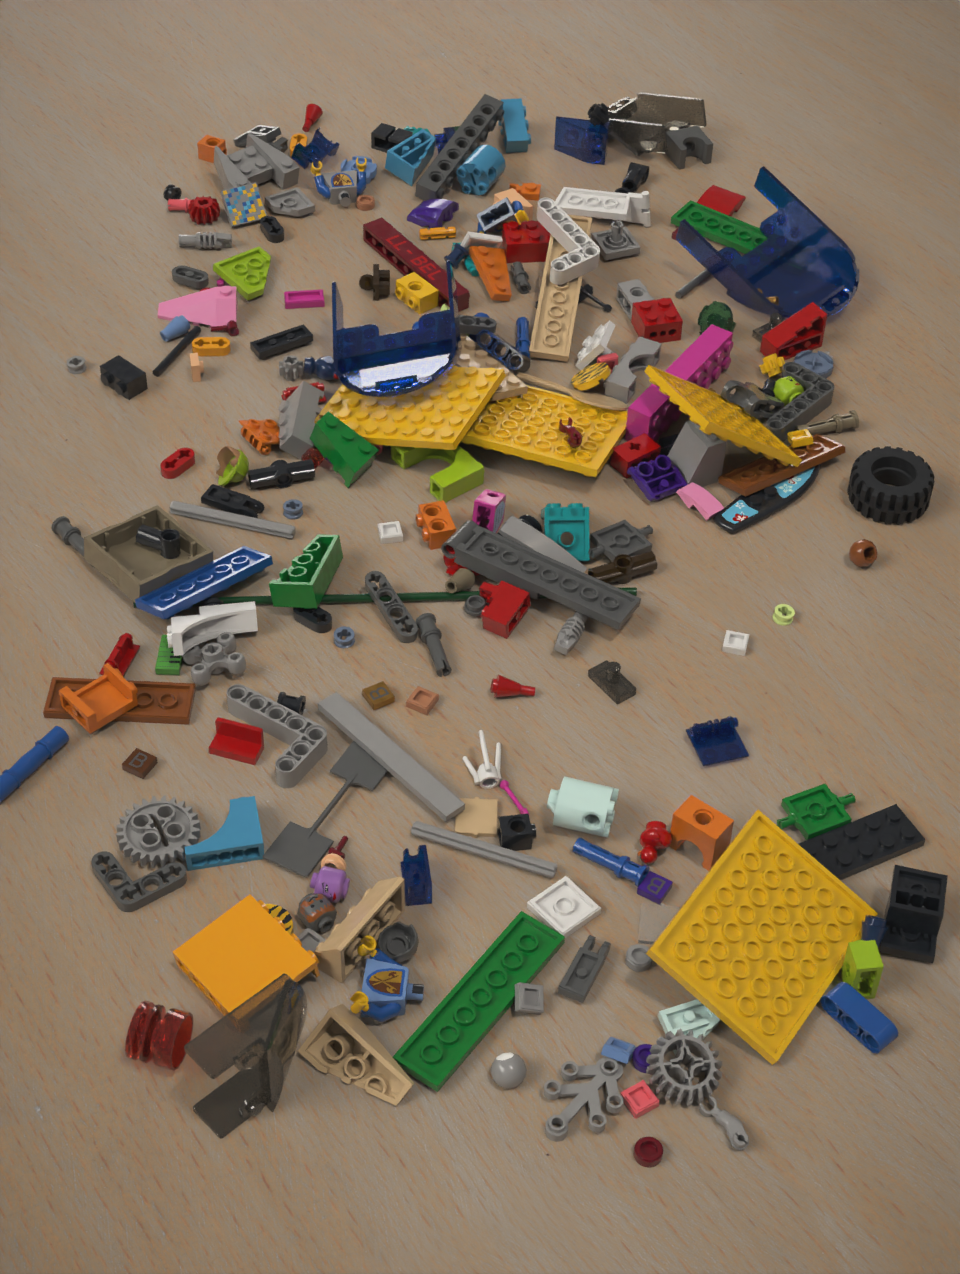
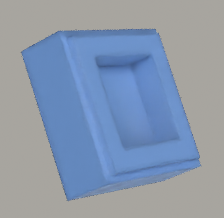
M610 1037L603 1045L601 1055L628 1064L633 1057L636 1046Z

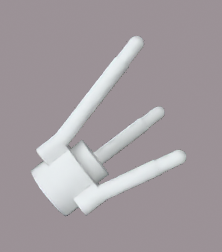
M480 730L479 738L484 763L479 766L476 772L466 756H463L462 759L472 774L475 785L480 784L484 789H491L502 781L500 774L501 743L498 742L496 744L495 766H493L489 762L484 732Z

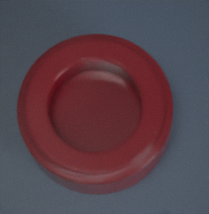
M642 1137L636 1142L634 1158L638 1164L651 1168L661 1162L663 1146L659 1140L653 1137Z

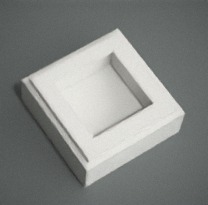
M399 521L377 524L381 544L403 541V533Z
M726 630L722 652L745 656L749 634Z

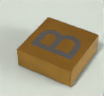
M384 681L362 689L363 697L373 710L395 702V696Z

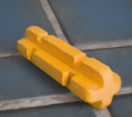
M454 226L447 227V229L445 227L430 228V230L423 228L419 230V236L421 240H428V238L443 239L446 236L448 238H455L456 228Z

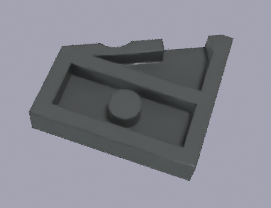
M258 125L233 140L235 146L246 145L247 134L251 133L267 143L268 141H275L276 137L282 133L279 127Z

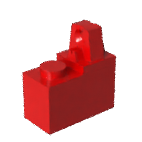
M502 580L498 585L483 582L479 587V594L489 603V605L483 608L481 613L483 628L507 639L530 608L529 592Z

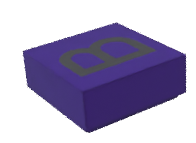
M649 871L639 885L637 894L660 905L671 890L673 882Z

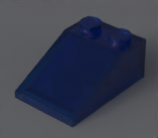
M556 116L554 149L586 163L605 165L610 122L594 126L589 120Z

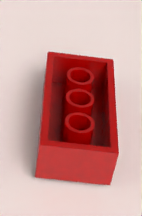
M530 220L522 222L521 225L516 221L503 223L502 245L503 249H505L506 262H546L551 234L539 221Z

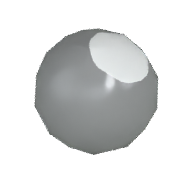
M511 1052L502 1053L492 1063V1078L500 1087L506 1089L515 1088L523 1082L526 1076L525 1063L517 1054Z

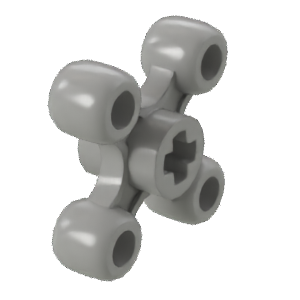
M230 632L221 633L217 637V643L206 644L202 649L196 645L182 655L186 664H195L191 668V677L197 685L207 684L211 679V674H219L226 668L230 673L236 675L243 673L246 669L244 655L234 652L236 640L235 636Z

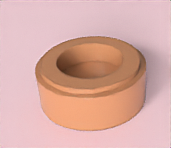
M361 195L356 199V207L362 211L372 210L375 207V199L370 195Z

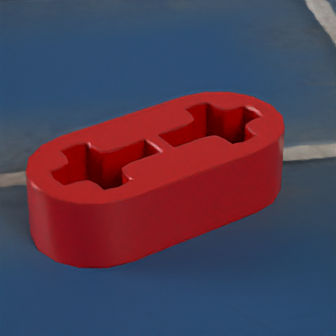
M180 448L164 459L160 464L162 476L166 479H174L195 464L194 451L190 448Z

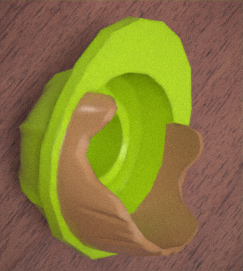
M225 446L219 451L217 460L220 464V469L216 471V474L219 475L218 485L223 487L227 483L242 481L249 471V462L242 450Z

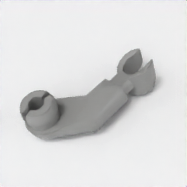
M708 1096V1102L713 1107L711 1111L705 1110L700 1102V1113L705 1117H715V1121L725 1127L733 1148L743 1150L748 1146L749 1137L738 1118L726 1110L718 1108L717 1101L712 1096Z

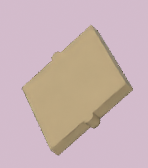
M479 797L474 799L459 798L465 803V810L455 816V833L473 836L474 838H478V836L497 837L498 799H479Z

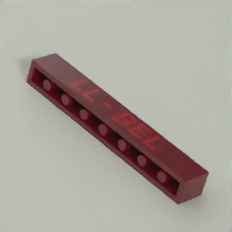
M381 217L363 224L364 241L404 276L415 272L438 289V306L440 308L443 304L456 312L469 308V291Z

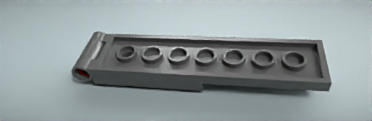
M467 520L441 546V550L446 557L455 558V563L498 583L502 580L529 592L530 597L535 600L540 595H543L618 630L640 606L641 598L487 530L471 520Z

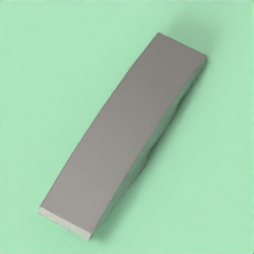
M512 515L498 531L507 539L583 573L587 569L552 539Z

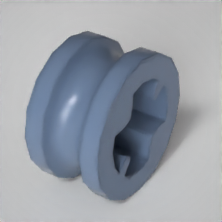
M296 499L286 501L283 504L284 516L292 520L300 518L303 515L302 502Z
M346 626L337 628L334 631V644L343 649L351 647L355 642L354 631Z

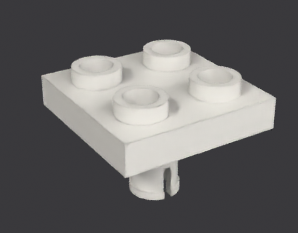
M610 320L604 326L601 324L595 330L592 337L589 335L583 341L582 345L584 347L577 354L578 360L575 365L578 369L583 370L597 356L614 353L606 347L616 326Z

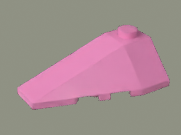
M236 286L214 287L161 302L158 307V318L172 321L175 316L183 315L193 325L206 324L210 325V329L213 326L227 325L231 320L237 323Z

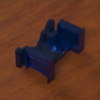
M320 128L315 131L311 143L305 147L298 143L293 150L291 159L304 169L309 166V163L312 164V162L314 167L317 168L319 161L322 162L327 155L334 156L340 144L338 142L332 143V141L325 138L319 131Z

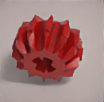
M202 196L190 200L188 214L192 222H197V224L204 223L206 225V223L213 224V221L218 220L220 206L217 203V199H212L211 196Z

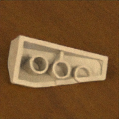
M344 1004L329 1009L298 1050L317 1070L337 1076L347 1084L352 1083L361 1087L367 1093L395 1106L402 1101L415 1084L367 1026Z

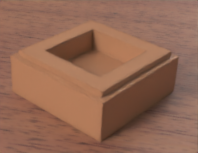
M417 686L407 699L406 707L428 715L438 702L439 694Z

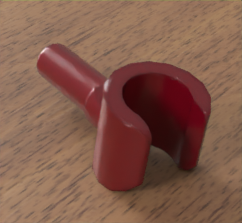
M234 320L229 321L227 325L211 327V332L228 331L230 336H237L239 334L237 323Z
M343 836L335 848L331 847L328 854H337L345 859V854L341 851L347 843L348 837Z

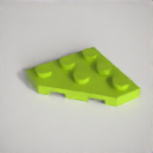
M259 246L214 263L213 271L230 286H236L237 292L246 300H251L264 294L271 256Z

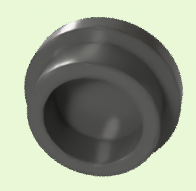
M473 595L465 602L464 610L471 616H481L482 610L487 603L483 597Z

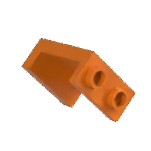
M108 663L103 665V676L76 692H73L68 686L59 690L62 708L90 734L138 705V690L134 683L128 682L117 668L114 669Z

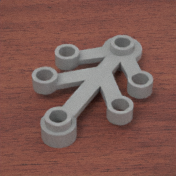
M603 1057L598 1060L596 1065L578 1066L575 1062L567 1061L561 1068V1076L566 1081H573L577 1077L594 1078L589 1083L560 1085L556 1080H548L544 1084V1096L547 1099L555 1100L558 1097L576 1096L560 1115H554L547 1119L545 1134L548 1139L554 1142L564 1140L568 1134V1123L587 1102L590 1113L588 1124L590 1130L599 1133L605 1129L606 1117L601 1113L598 1090L604 1084L606 1085L608 1094L606 1108L609 1112L619 1113L622 1110L624 1100L618 1093L617 1081L623 1075V1066L620 1061ZM572 1069L574 1072L567 1073L565 1070ZM555 1088L557 1091L550 1092L548 1089ZM617 1101L619 1105L615 1106L612 1105L610 1102ZM599 1120L602 1122V1124L596 1125L593 1123V1121ZM553 1124H559L561 1127L556 1128Z

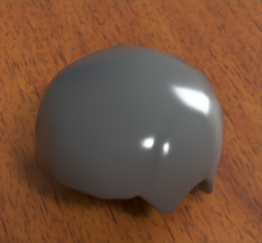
M398 921L386 927L379 934L377 945L387 956L400 963L413 957L417 951L419 939L412 924L405 925Z

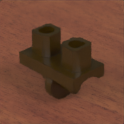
M373 264V276L365 274L359 279V285L362 289H373V301H379V295H390V270H379V264Z

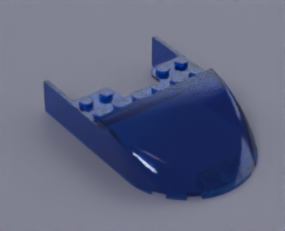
M764 166L759 170L754 187L778 211L760 224V231L767 240L744 256H741L735 249L730 247L717 251L685 219L680 222L676 240L727 289L726 294L758 312L789 318L814 302L828 314V317L845 308L857 291L860 274L855 263L856 258L851 249ZM777 296L779 298V305L771 303L766 297Z
M450 260L446 261L450 309L424 314L419 318V328L380 335L378 326L374 324L344 328L343 303L336 282H332L333 364L336 375L342 385L355 393L366 396H398L413 392L437 381L457 364L461 355L462 341L460 337L456 282Z

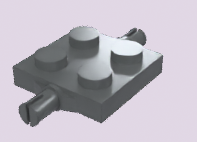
M626 520L593 532L590 534L589 541L596 547L589 549V556L595 558L602 554L606 555L613 562L614 558L619 554H627L632 557L650 552L653 544L645 536L652 534L653 528L647 525L637 529Z

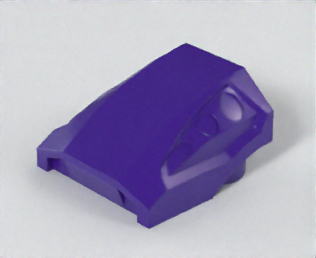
M446 199L423 201L407 216V221L421 227L427 225L428 228L442 227L443 221L453 219V213L459 210V203Z
M659 455L655 460H650V462H640L637 467H630L627 470V474L631 475L649 501L659 500L675 494L677 490L688 485L679 469L665 455Z

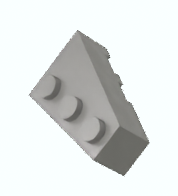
M305 381L298 386L287 400L281 402L278 409L280 449L300 460L313 447L314 443L310 440V436L316 424L314 423L316 414L319 415L321 408L318 407V402L324 397L323 391Z

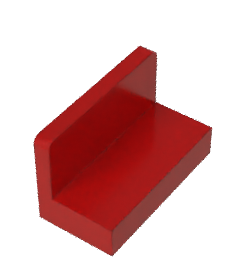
M217 717L215 721L216 735L209 746V754L256 765L264 750L263 729Z

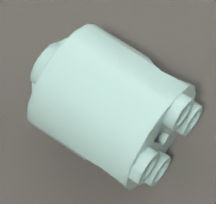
M564 776L560 789L550 790L547 802V809H551L554 813L553 825L608 838L615 815L614 806L618 799L619 789Z

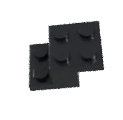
M899 865L894 866L891 890L884 919L887 920L886 927L888 929L880 944L881 953L928 963L934 962L937 935L944 914L948 875Z

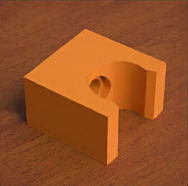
M690 795L673 813L670 831L672 842L669 847L676 851L685 840L694 843L703 854V868L709 871L730 844L734 820Z

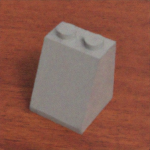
M688 421L685 422L667 457L679 469L687 484L693 482L704 487L719 482L718 477L722 475L726 442L716 437L714 433L711 435L705 434L699 429L700 425Z

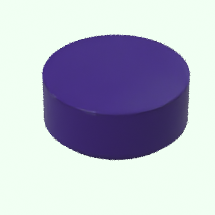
M650 1044L639 1045L633 1052V1066L642 1073H646V1069L650 1065L646 1061L648 1055L651 1054L650 1048L652 1045Z

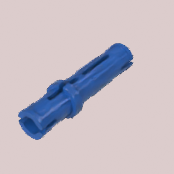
M520 317L516 321L517 341L515 346L530 359L529 320L526 317Z

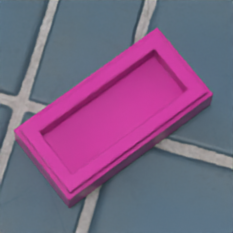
M322 289L284 292L285 309L325 307Z

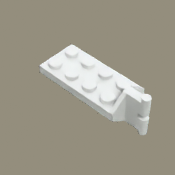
M564 187L555 201L569 215L595 217L596 219L605 218L614 221L623 220L641 223L644 227L651 226L650 210H648L650 208L648 191H643L642 194H626Z

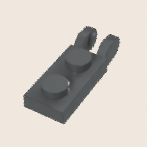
M589 935L583 947L579 948L560 983L558 993L583 1003L604 965L611 943L605 941L597 954L591 951L594 948L596 937Z

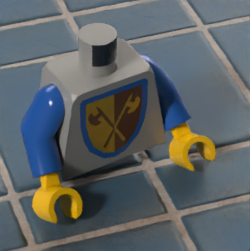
M357 157L356 168L359 172L353 170L322 173L321 175L322 162H318V168L314 167L313 162L311 164L310 170L315 174L314 179L318 193L328 198L329 202L333 205L341 204L346 207L351 203H355L357 196L361 195L366 188V172H364L367 168L366 158L363 164H359Z

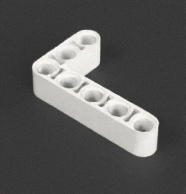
M548 197L539 199L537 220L568 251L567 254L551 262L550 281L553 284L562 285L595 270L599 265V246L554 200Z

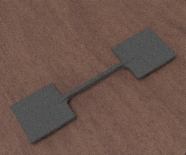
M353 741L330 770V773L345 779L347 782L312 827L304 828L290 821L265 852L263 859L307 878L334 843L333 840L317 833V829L350 786L359 785L373 791L388 771Z

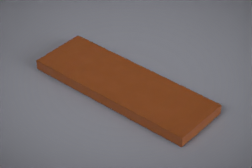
M815 434L812 436L813 444L795 448L791 445L788 446L802 459L798 467L791 464L785 466L777 461L776 458L770 460L764 456L719 476V484L746 497L846 453L845 446L822 435Z
M52 677L43 711L44 718L74 719L62 708L59 690L68 686L73 692H76L96 679ZM131 681L138 690V705L112 720L119 722L189 725L196 685L195 683Z

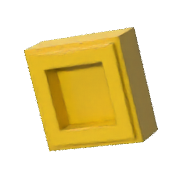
M808 429L787 433V439L793 448L813 444V437Z

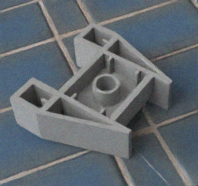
M251 133L247 134L246 148L227 156L218 146H215L214 165L224 190L257 182L258 185L270 179H273L282 190L298 184L300 167L288 155Z

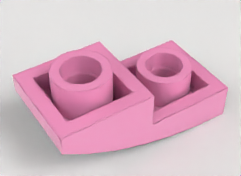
M693 482L676 492L689 509L695 506L706 521L724 509L722 504L712 494Z

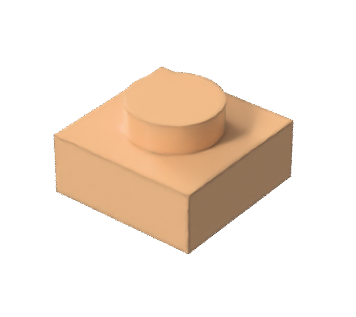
M190 353L193 382H201L200 373H204L203 361H199L198 353Z

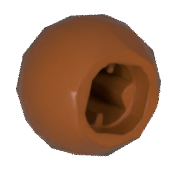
M858 540L850 547V560L859 567L872 565L877 558V548L869 540Z

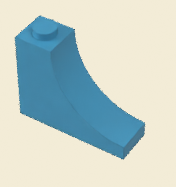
M255 796L230 799L229 814L223 826L210 838L184 847L188 871L263 859L264 843Z

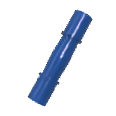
M55 726L42 739L36 741L35 746L25 753L9 770L2 772L0 776V803L15 789H18L21 786V782L34 773L46 759H51L53 754L69 741V736L64 729Z

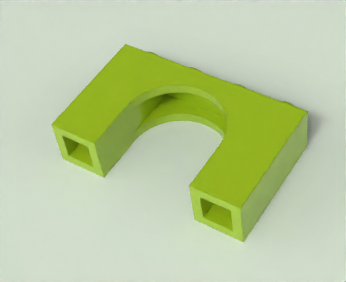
M459 445L455 450L391 446V459L403 469L426 459H441L451 464L449 467L430 476V493L439 501L444 500L446 503L484 483L485 470L483 465Z

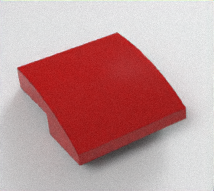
M712 185L704 192L697 203L732 216L734 212H738L746 197Z

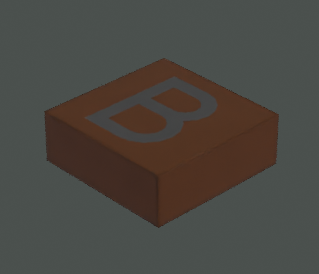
M136 748L122 763V768L124 771L144 779L158 763L157 757Z

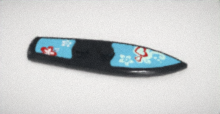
M821 464L746 497L740 495L714 516V522L724 531L734 534L767 518L800 498L814 483Z

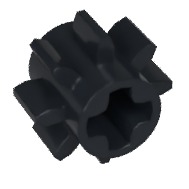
M603 103L601 105L593 104L588 110L589 122L594 126L604 125L610 117L609 111H607L609 108Z

